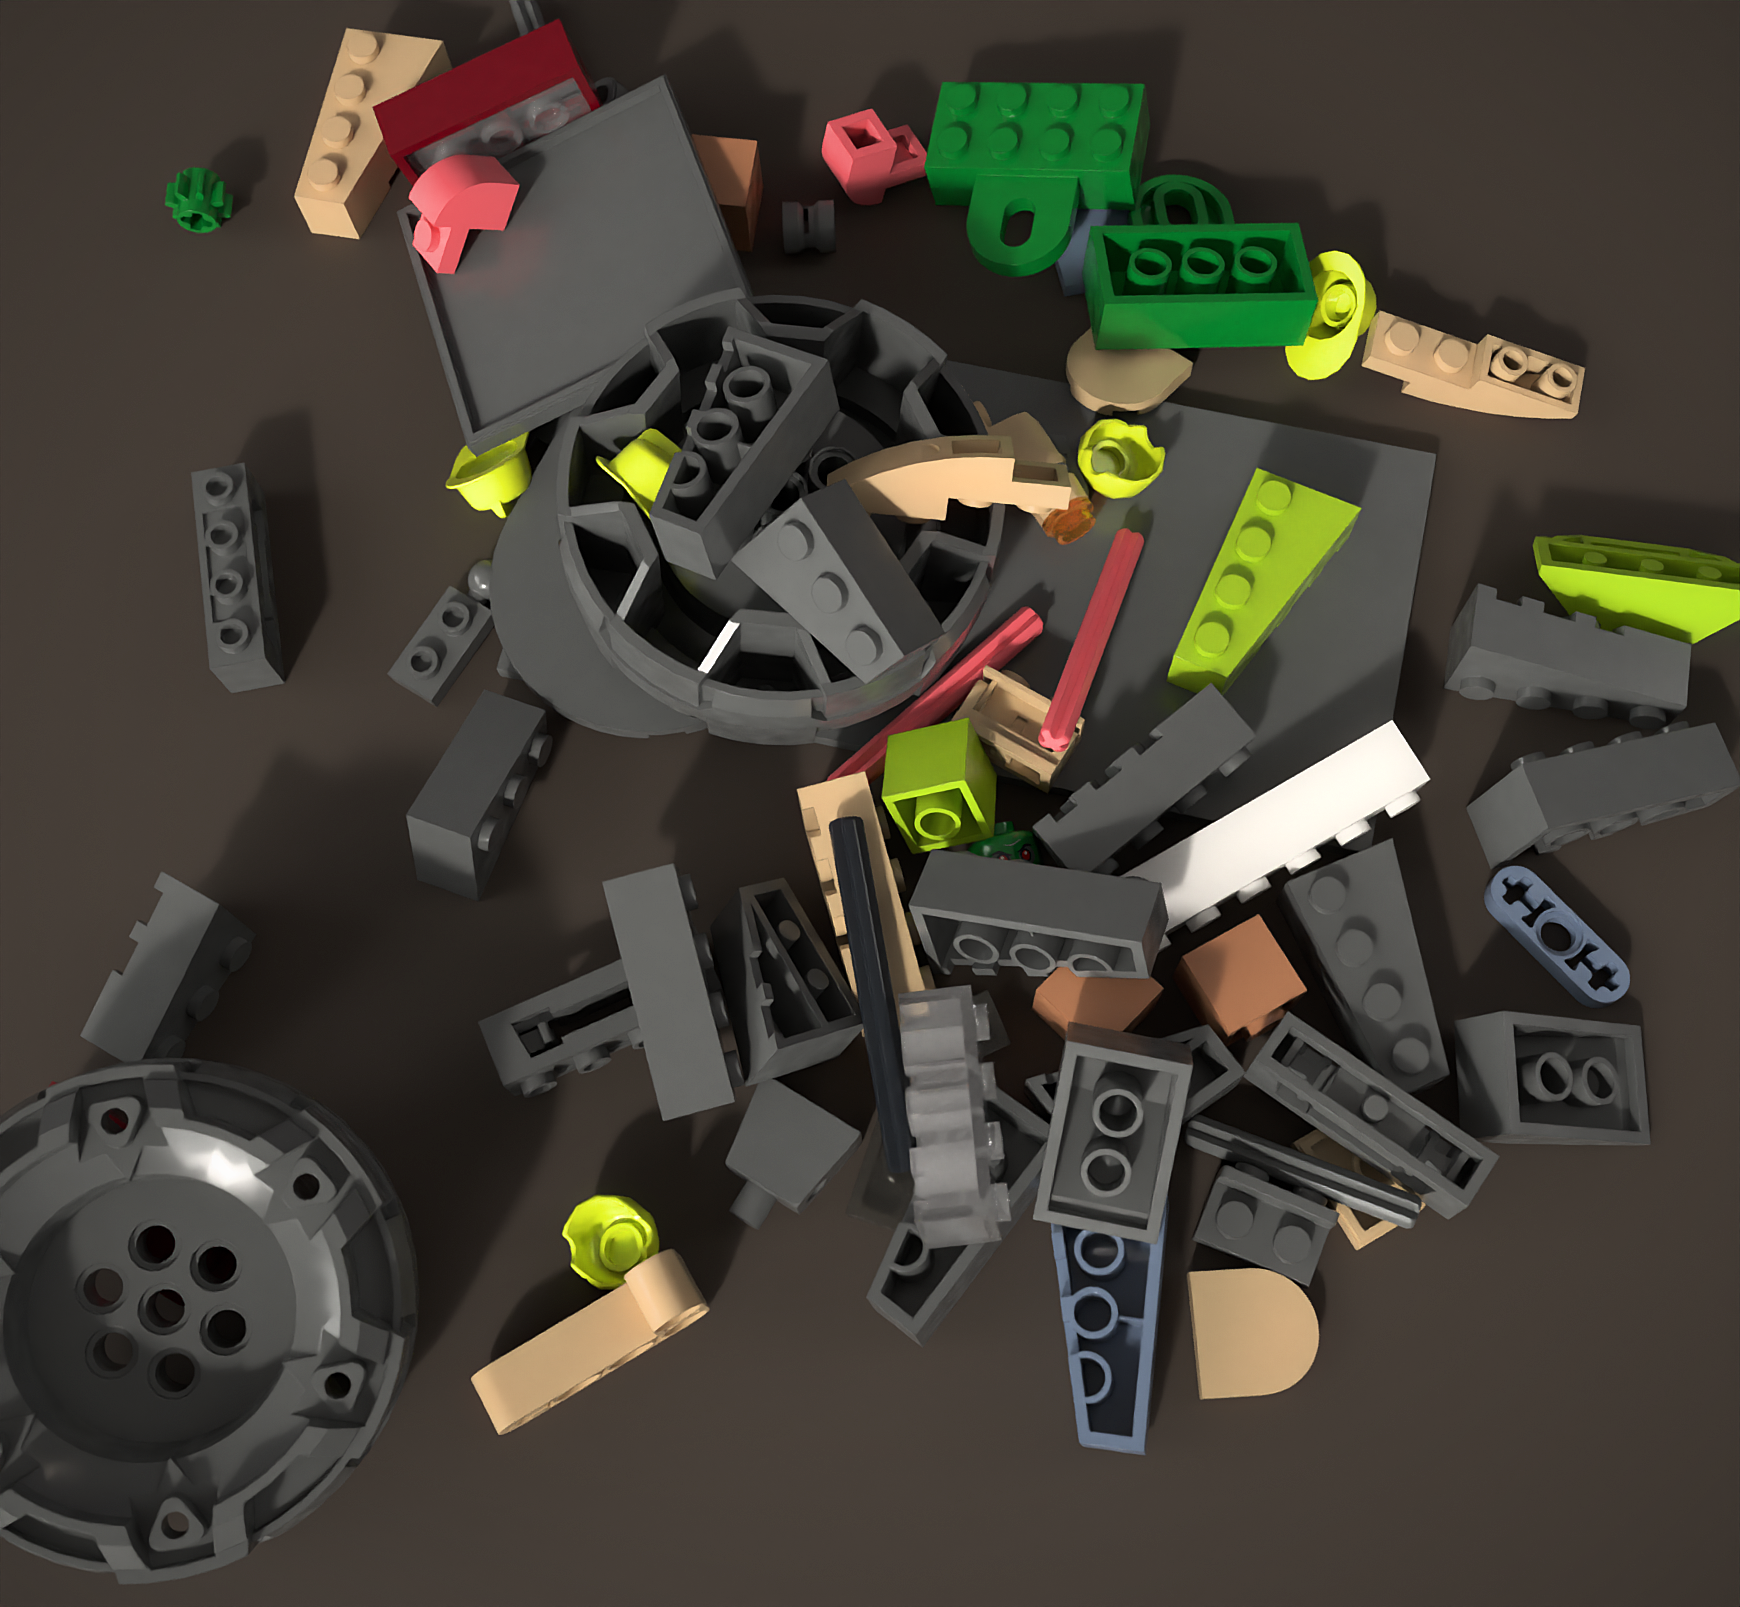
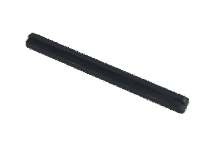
M858 816L837 818L829 823V833L887 1168L892 1173L913 1171L920 1168L923 1161L864 823L862 818Z

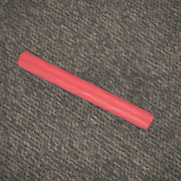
M1122 528L1115 535L1038 736L1040 745L1045 748H1052L1056 752H1063L1069 746L1145 542L1142 534L1139 532H1131L1128 528Z
M1028 606L1021 607L827 778V781L865 771L868 784L870 785L884 772L888 735L939 724L965 701L979 679L983 681V669L986 665L999 671L1042 633L1044 623L1040 616Z

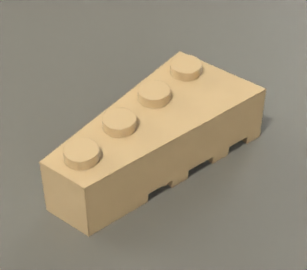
M346 28L294 195L312 233L354 239L362 237L391 189L389 180L398 167L389 155L372 107L451 70L452 66L443 41Z

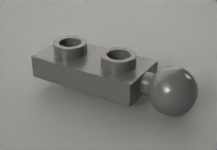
M484 559L473 565L468 575L470 590L466 595L452 586L448 587L387 673L395 682L438 707L494 627L491 610L485 607L490 602L489 584L490 577L493 575L492 559Z

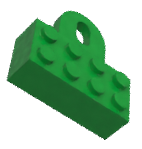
M942 82L924 168L936 205L970 206L966 223L967 235L972 252L983 267L993 273L1008 277H1022L1038 273L1054 264L1066 251L1072 238L1077 209L1136 210L1150 130L1145 84ZM1019 211L1033 212L1035 214L1031 236L1027 242L1016 247L1005 245L1007 225L1011 216Z
M1173 174L1158 176L1140 185L1136 210H1128L1127 225L1090 226L1082 268V278L1095 350L1303 346L1318 297L1299 223L1235 224L1228 200L1216 187L1195 177ZM1180 205L1186 208L1190 213L1192 224L1171 225L1167 218L1165 206Z

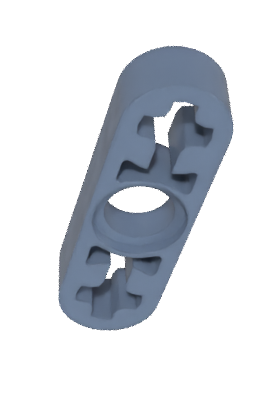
M1509 866L1500 870L1489 881L1484 890V902L1487 910L1578 1002L1590 1008H1604L1614 1003L1626 993L1630 984V973L1624 961L1534 872L1521 866ZM1515 885L1520 886L1525 892L1520 898L1521 902L1515 901L1509 905L1502 898L1507 891L1506 887L1510 889ZM1541 905L1546 911L1541 913L1528 926L1523 920ZM1555 922L1564 926L1571 937L1569 949L1566 951H1554L1548 948L1541 938L1543 924ZM1584 948L1589 954L1571 969L1566 962ZM1603 969L1610 976L1605 982L1606 987L1603 986L1594 990L1588 984V981L1593 976L1591 972L1595 973Z

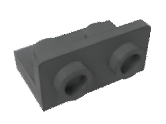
M1237 1162L1234 1168L1224 1165L1215 1176L1191 1240L1256 1268L1279 1273L1300 1287H1309L1329 1230L1336 1226L1340 1214L1327 1208L1328 1200L1314 1191L1294 1186L1292 1191L1289 1192L1268 1183L1271 1176L1255 1166L1242 1162Z

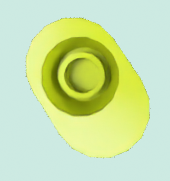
M1339 251L1321 253L1309 262L1318 302L1303 346H1285L1289 366L1298 376L1309 380L1327 378L1344 365L1351 356L1357 338L1365 333L1370 326V322L1375 316L1377 309L1376 294L1371 283L1365 278L1360 264L1350 254Z
M650 428L644 431L637 439L631 441L611 461L597 456L596 462L623 485L650 519V510L672 458L676 452H681L682 449L660 431Z
M530 431L477 457L468 449L466 444L458 454L445 486L449 489L456 488L476 510L492 509L500 518L509 517L518 501V496L527 490L533 475L525 449Z

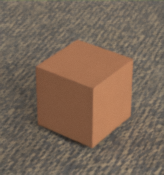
M691 134L736 250L752 252L763 193L758 141Z
M1259 914L1183 955L1172 977L1201 1025L1209 1024L1226 1047L1243 1037L1246 1042L1253 1040L1279 1025L1286 1013L1293 1010L1307 991Z
M1058 967L1036 989L1032 1010L1064 1040L1068 1021L1131 1033L1155 1008L1164 988L1151 976L1149 979L1077 977L1068 967Z

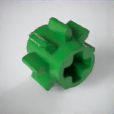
M192 167L184 170L183 173H177L176 183H167L165 205L173 208L172 217L177 219L183 228L192 232L208 233L215 230L216 227H221L222 217L231 218L233 195L225 193L226 182L221 181L215 172L205 168Z

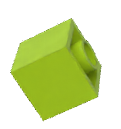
M969 717L888 735L882 799L912 854L980 841L994 836L997 775Z

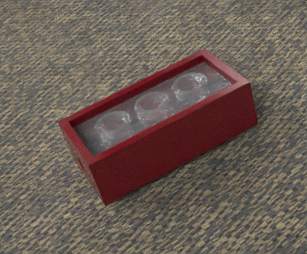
M559 18L381 102L372 108L390 157L411 185L414 186L428 168L442 159L454 155L468 154L491 156L498 160L602 107L603 103L590 73Z

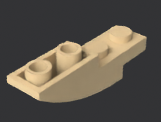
M1379 311L1370 322L1361 365L1403 380L1402 393L1428 401L1490 414L1543 419H1572L1578 414L1585 372L1584 367L1489 334L1478 344L1383 311Z
M991 435L946 436L913 441L883 449L854 460L829 473L826 484L827 487L846 479L869 516L872 513L895 515L899 520L912 524L927 523L931 519L945 520L948 498L958 499L964 505L977 508L989 507L993 503L1017 505L1021 510L1030 513H1047L1052 508L1068 510L1072 488L1066 465L1015 460L1011 436Z

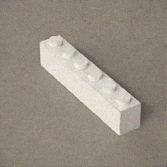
M1393 720L1120 877L1137 876L1151 882L1162 883L1169 921L1158 951L1159 953L1171 945L1167 938V935L1184 925H1187L1191 933L1208 925L1221 916L1217 906L1235 896L1243 904L1260 895L1271 887L1267 877L1285 867L1291 875L1305 869L1322 858L1317 849L1336 838L1341 847L1352 842L1371 830L1366 820L1386 810L1390 818L1409 809L1421 801L1417 791L1430 778Z

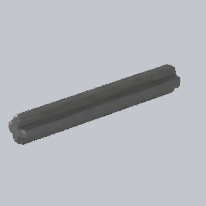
M1200 1114L1194 1115L1188 1123L1184 1141L1192 1148L1235 1164L1242 1162L1255 1166L1267 1172L1274 1179L1293 1186L1309 1189L1327 1199L1406 1229L1412 1228L1417 1221L1422 1206V1200L1417 1195Z

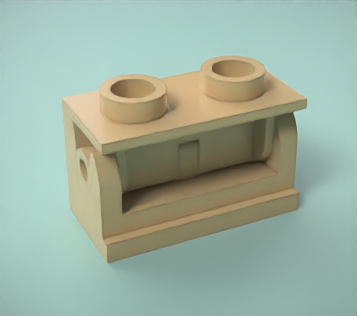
M987 665L983 669V681L978 680L960 709L956 711L951 721L969 717L990 762L1047 794L1081 741L1085 719L1079 716L1069 746L1065 751L1056 752L1052 748L1043 747L1039 743L1038 736L1053 697L1047 699L1031 690L1028 682L1012 671L1002 670L998 672Z

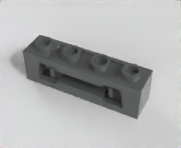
M245 463L191 472L209 668L231 693L284 684L285 678L265 492Z
M622 959L478 1022L501 1082L513 1096L522 1093L525 1098L538 1096L557 1085L555 1078L576 1069L579 1073H588L599 1069L611 1061L610 1054L632 1045L633 1049L644 1048L634 1006L561 1037L562 1045H560L554 1029H550L548 1025L558 1020L561 1027L630 997L631 994ZM714 968L705 969L710 992L721 991L724 1003H726L725 993Z
M1289 1011L1243 1076L1411 1194L1419 1196L1423 1203L1448 1220L1469 1206L1500 1157ZM1308 1045L1322 1053L1324 1057H1321L1316 1052L1308 1048ZM1332 1060L1340 1066L1338 1068L1332 1064ZM1428 1125L1433 1130L1429 1131L1424 1126ZM1440 1136L1444 1137L1445 1139H1447L1448 1141H1450V1142H1451L1452 1144H1454L1455 1146L1449 1145L1448 1143H1446L1445 1141H1443V1140L1440 1138Z

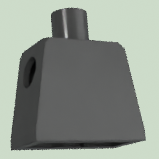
M773 1078L758 1083L725 1163L732 1173L746 1181L728 1211L757 1230L762 1226L776 1201L801 1214L859 1149L863 1142L861 1132Z

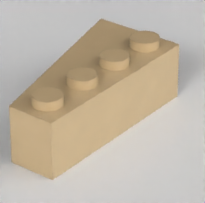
M865 771L797 789L805 832L851 992L859 1003L829 833V823L837 818L858 816L862 818L864 823L899 1027L930 1019V1005L928 1001L938 999L936 987L929 965L919 967L913 946L920 945L922 942L911 911L906 913L903 911L899 893L906 891L904 878L898 859L889 860L884 840L890 839L886 816L882 806H874ZM862 1029V1036L865 1037L864 1030Z

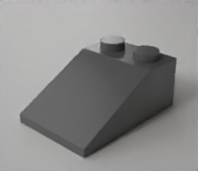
M1500 1011L1454 1021L1460 1129L1478 1142L1504 1144L1651 1145L1641 1026Z
M1068 1021L1033 1220L1157 1245L1193 1068L1190 1045Z

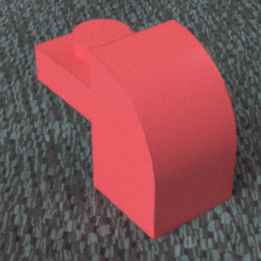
M872 108L827 123L822 145V156L848 197L854 203L859 205L882 203L887 188L927 176L924 168L927 152L908 124L887 130Z
M461 154L438 161L420 176L409 195V199L422 213L420 220L415 226L412 245L436 273L455 274L469 229L504 231L520 184L495 157Z

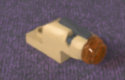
M980 401L972 402L984 423L988 435L1011 436L1015 460L1064 464L1067 466L1072 487L1068 510L1052 508L1047 513H1031L1037 519L1048 537H1055L1060 545H1065L1078 540L1088 533L1096 523V519L1092 514L1094 506L1088 498L1089 490L1066 437L1063 435L1047 434L1040 423L1027 412L1013 415L992 426L990 417Z

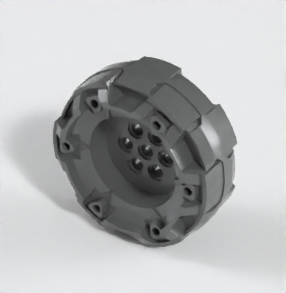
M737 287L687 301L644 325L645 337L626 351L603 375L587 398L579 415L569 417L557 463L556 522L558 545L565 576L576 605L599 650L613 669L619 668L631 681L649 695L672 709L707 722L709 734L730 740L761 745L814 743L817 732L839 729L859 723L900 704L913 694L919 697L950 665L967 639L990 593L1000 557L1005 504L993 503L989 507L977 508L964 505L958 499L948 498L945 520L931 519L923 524L907 523L899 520L895 515L875 513L870 515V518L946 633L905 663L868 684H865L731 560L717 580L666 561L651 520L623 485L596 462V457L600 456L611 461L631 441L637 439L644 431L650 428L660 431L683 449L688 437L686 430L687 422L693 409L699 410L707 392L705 380L712 363L718 364L723 354L722 340L728 326L829 360L840 409L776 498H788L795 503L801 497L826 487L820 480L827 477L829 473L854 460L883 449L913 441L946 436L988 435L984 423L968 394L946 368L947 354L934 341L909 322L863 299L852 308L833 301L805 296L763 295L745 297L741 288ZM769 506L737 552L786 510H776Z
M155 1058L123 1062L91 1070L47 1087L45 1090L24 1099L0 1116L1 1537L25 1551L58 1564L97 1573L111 1574L115 1572L119 1584L155 1583L181 1579L220 1568L248 1556L259 1543L283 1534L314 1512L349 1478L371 1450L385 1427L403 1389L414 1353L417 1335L419 1280L416 1251L409 1221L394 1185L385 1168L366 1142L341 1117L316 1099L290 1084L269 1075L230 1063L196 1058ZM117 1108L122 1109L128 1116V1125L125 1130L109 1117L111 1112ZM308 1174H312L318 1179L320 1188ZM154 1225L166 1227L173 1233L175 1249L168 1259H160L148 1250L146 1244L147 1235ZM222 1246L233 1252L237 1267L231 1278L221 1279L210 1273L206 1258L212 1247ZM102 1268L117 1272L122 1279L123 1291L118 1301L106 1300L96 1291V1276ZM162 1289H171L182 1296L185 1303V1312L181 1320L169 1321L158 1313L156 1298ZM226 1309L234 1310L242 1315L247 1327L246 1334L242 1340L228 1341L221 1337L216 1327V1319L220 1311ZM109 1333H120L130 1340L133 1354L129 1363L119 1364L108 1358L104 1343ZM181 1353L192 1361L195 1368L192 1382L179 1384L168 1377L165 1370V1361L169 1354ZM336 1372L346 1374L351 1381V1390L344 1393L333 1374ZM171 1512L183 1513L189 1521V1528L185 1531L172 1529L168 1523V1514Z

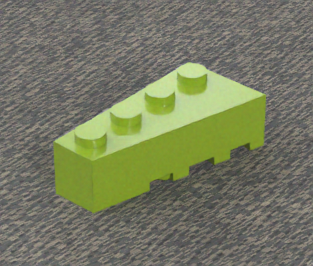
M1256 468L1175 651L1166 681L1196 694L1212 683L1223 696L1257 654L1268 636L1285 619L1295 602L1319 576L1326 563L1349 538L1362 508Z

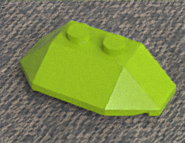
M1557 535L1552 538L1535 536L1533 550L1539 576L1569 615L1577 611L1597 617L1596 621L1601 624V629L1611 632L1615 628L1629 626L1684 643L1694 644L1740 620V563H1736L1725 556L1689 548L1586 535Z

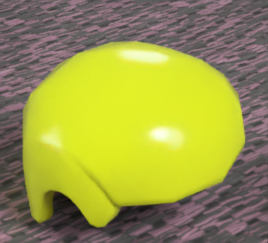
M1117 418L1098 420L1080 438L1078 467L1087 484L1103 496L1112 499L1131 498L1149 486L1162 473L1166 452L1164 447H1154L1148 439L1146 426L1128 425Z
M596 1194L577 1204L563 1227L562 1235L568 1240L572 1253L570 1266L582 1278L587 1279L590 1284L598 1289L615 1290L626 1283L624 1276L631 1269L658 1254L659 1236L653 1217L636 1201L628 1197Z

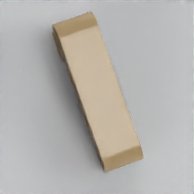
M674 1249L662 1251L635 1266L624 1276L625 1284L490 1363L471 1377V1381L499 1435L508 1433L529 1422L689 1326L710 1310L682 1257Z

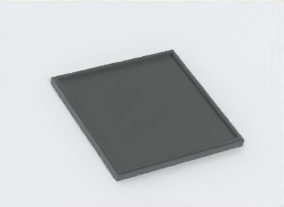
M666 74L498 159V162L520 184L505 230L469 229L455 274L436 273L412 245L415 226L422 215L414 203L396 211L468 449L476 457L584 405L603 375L626 351L645 337L644 325L662 313L687 301L737 287L741 288L745 297H754L675 91Z

